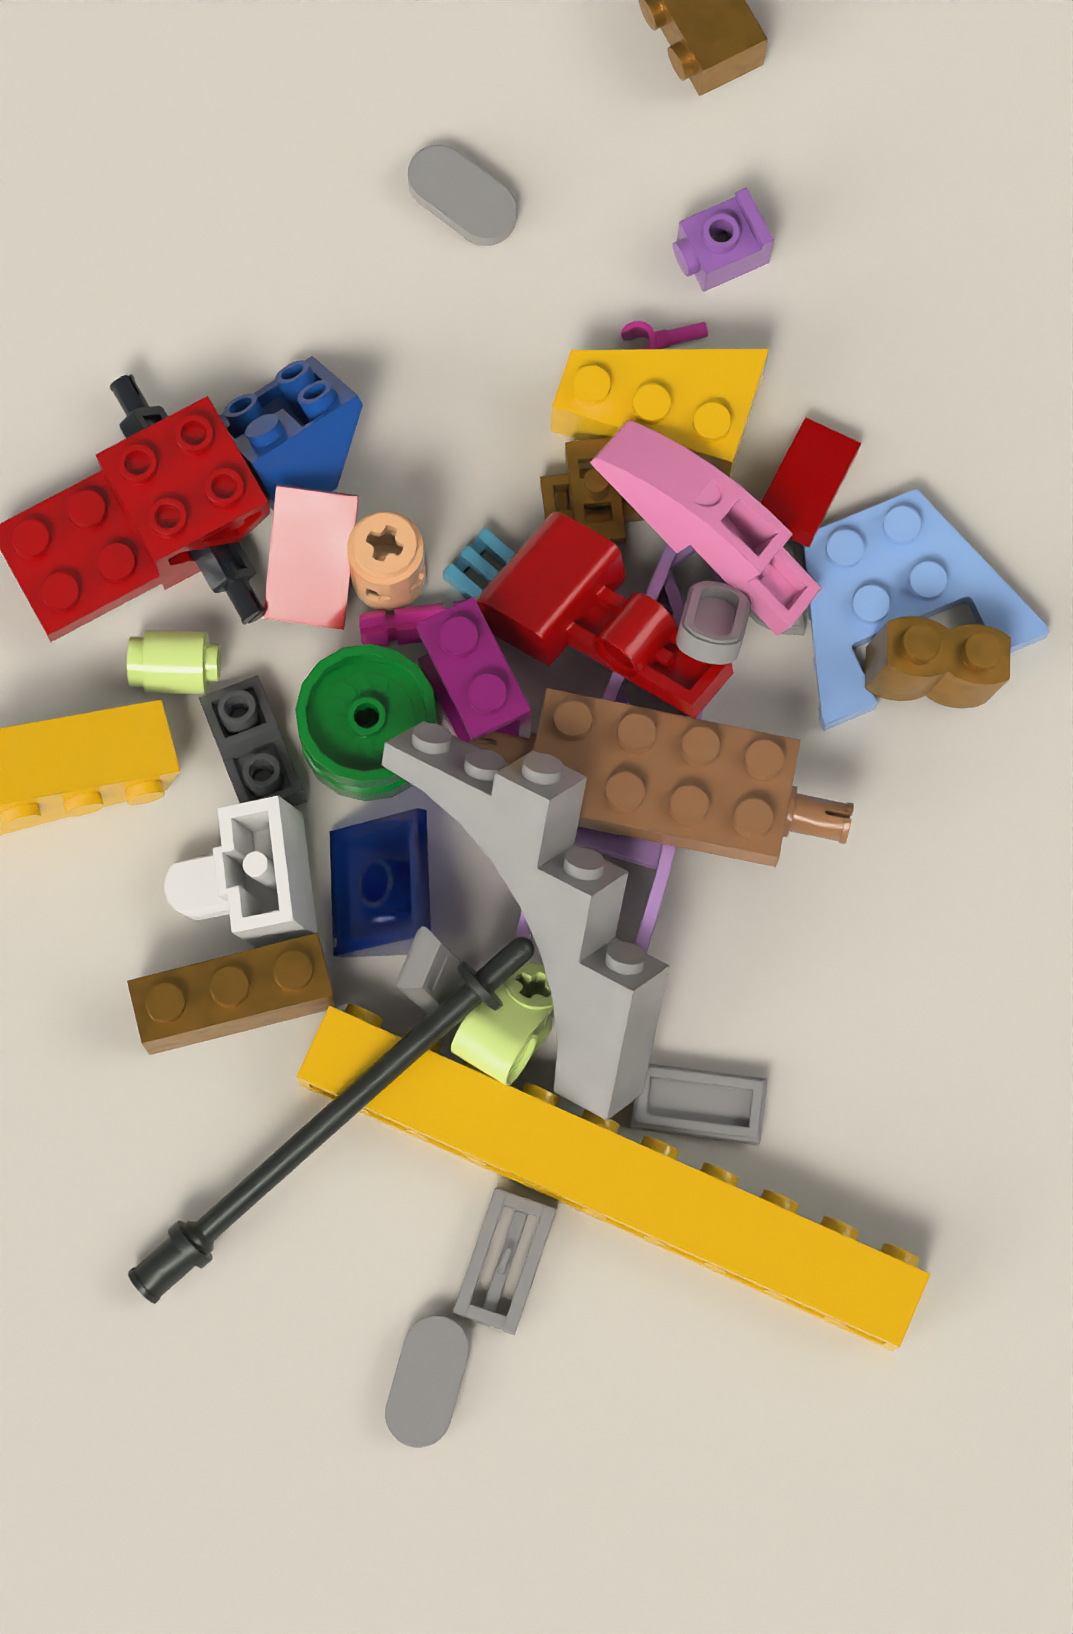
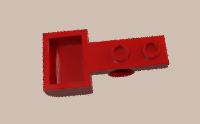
M551 513L475 599L492 633L548 667L570 645L696 719L734 674L732 662L721 665L709 664L695 660L683 653L675 641L678 631L676 622L660 603L643 593H633L628 599L615 593V590L626 579L620 549L609 539L561 513Z

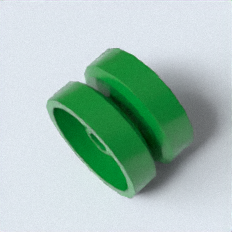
M374 644L343 647L320 660L302 682L295 708L303 756L316 778L340 796L365 802L393 798L413 786L410 782L381 765L385 742L422 721L438 724L434 691L421 668L399 651ZM371 717L378 719V722L370 728H363L358 725H367Z

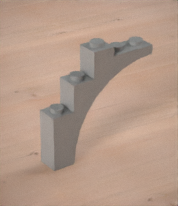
M422 721L385 742L381 765L426 793L460 823L493 862L522 910L541 954L554 1006L557 1038L553 1092L608 1120L643 1094L670 965L646 954L641 947L635 944L623 942L615 938L628 871L605 860L600 853L574 844L587 777L564 766L558 758L536 751H531L510 764L500 754L480 749L452 735L447 728L441 725Z

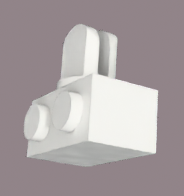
M280 796L217 808L222 846L214 847L211 854L186 858L175 862L170 866L166 874L164 892L167 901L175 911L195 921L230 914L232 933L257 948L318 933L304 816L302 812Z

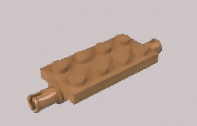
M547 688L537 733L531 732L530 738L493 731L477 740H469L470 744L480 749L500 754L510 764L529 752L536 751L558 758L564 766L586 776L587 781L578 827L776 867L780 856L782 839L788 836L789 831L846 844L852 819H850V816L853 814L854 803H842L798 794V788L792 786L801 741L799 739Z

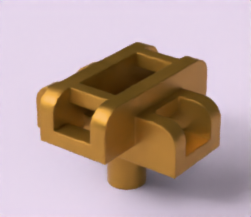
M612 437L565 442L567 474L540 476L544 519L546 520L551 513H561L609 539L615 545L626 544L625 523L643 521L644 519L623 497L621 500V495L595 467L579 469V463L591 462ZM567 493H569L571 510L568 507ZM555 494H556V497H557L558 511H557V506H556ZM610 505V508L584 510V508Z

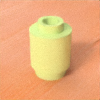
M146 630L144 636H130L127 651L129 686L144 687L145 693L207 694L209 682L220 681V644H210L207 631Z

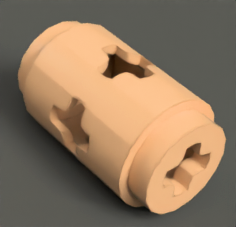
M379 511L362 518L351 530L347 542L350 578L356 595L367 606L376 610L394 611L395 608H403L410 605L420 595L425 584L424 543L419 529L406 516L396 512Z

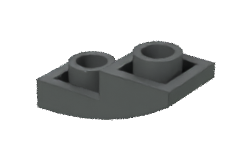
M258 675L199 697L239 803L273 796H280L293 807L307 802L304 790Z

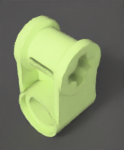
M525 963L494 991L503 1003V1006L497 1011L490 1009L483 1002L471 1011L461 1023L451 1044V1052L506 1086L511 1085L518 1078L530 1058L547 1041L551 1033L552 1018L550 1013L554 1010L553 1000L544 965L538 963Z

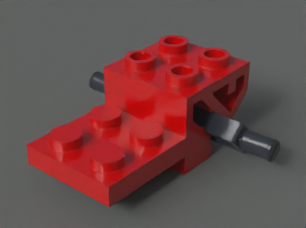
M132 374L119 377L111 383L110 390L114 393L127 416L119 424L126 439L96 454L101 471L0 523V551L50 642H53L160 584L164 590H167L200 571L214 593H227L243 625L257 621L265 615L266 609L262 606L249 583V580L256 574V571L240 544V541L271 514L269 502L208 396L168 416L162 406H149Z

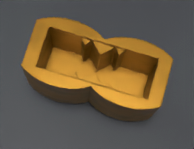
M905 616L892 619L884 625L866 646L865 689L876 696L894 701H911L926 696L938 704L951 708L965 709L983 705L1010 679L1011 637L996 628L980 624H965L948 629L941 623L924 617Z

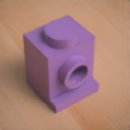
M746 187L737 191L734 198L679 221L677 241L673 243V250L683 273L687 277L694 274L702 291L705 292L768 264L774 239ZM725 231L730 238L727 242H717L712 239V237Z

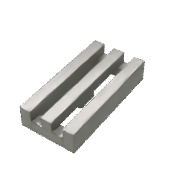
M497 1188L494 1189L453 1310V1315L468 1318L485 1326H491L515 1335L556 1214V1208ZM503 1206L514 1209L515 1213L483 1307L479 1308L470 1303ZM529 1214L540 1219L506 1317L495 1313Z

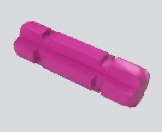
M465 600L453 601V606ZM444 603L395 608L392 615H385L384 610L364 612L359 617L361 642L363 645L374 644L382 647H388V641L398 640V645L421 643L422 640L415 628V624L448 608L444 607Z

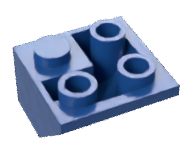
M311 356L305 361L301 360L288 364L277 373L274 381L255 393L235 398L219 416L268 500L269 507L274 511L277 484L330 492L337 489L363 404L353 390L316 358Z

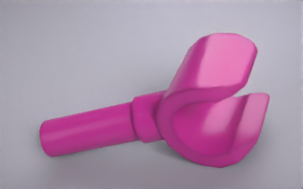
M634 321L625 325L621 331L623 341H633L640 337L647 338L649 343L643 349H664L674 344L708 337V328L705 322L671 330L664 329L654 332L653 328L646 322Z

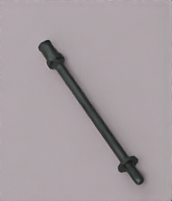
M524 936L516 937L477 972L467 962L463 961L457 968L465 983L198 1221H187L184 1223L179 1220L168 1229L170 1237L136 1268L133 1267L129 1271L128 1277L135 1288L148 1301L156 1304L164 1293L195 1266L201 1269L213 1260L211 1252L214 1249V1240L480 1003L483 1002L494 1011L501 1008L503 1003L494 991L532 958L535 951L533 942Z

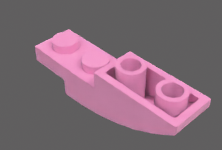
M629 420L620 427L591 460L590 463L676 553L691 545L728 585L739 589L746 595L751 604L750 608L776 635L791 628L822 589L783 548L793 534L743 487L686 447L654 430Z

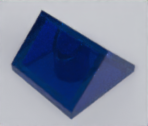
M420 808L329 831L333 956L344 958L407 955L421 926L428 928L432 932L427 810Z

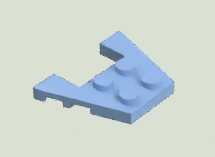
M917 488L819 528L810 548L801 544L803 568L822 588L808 605V616L811 621L813 640L814 672L816 671L819 721L823 731L876 709L878 703L874 695L865 689V675L853 649L869 643L884 625L892 619L905 616L929 618L960 604H967L977 624L996 628L1011 637L1010 653L1045 639L1049 633L1046 624Z

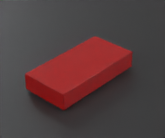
M806 417L767 489L761 504L793 534L789 539L810 548L862 443Z

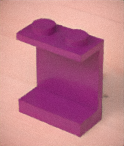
M469 598L416 623L415 628L428 654L418 658V665L432 686L434 697L453 735L468 743L471 739L472 741L477 740L493 731L530 738L532 710L475 598Z

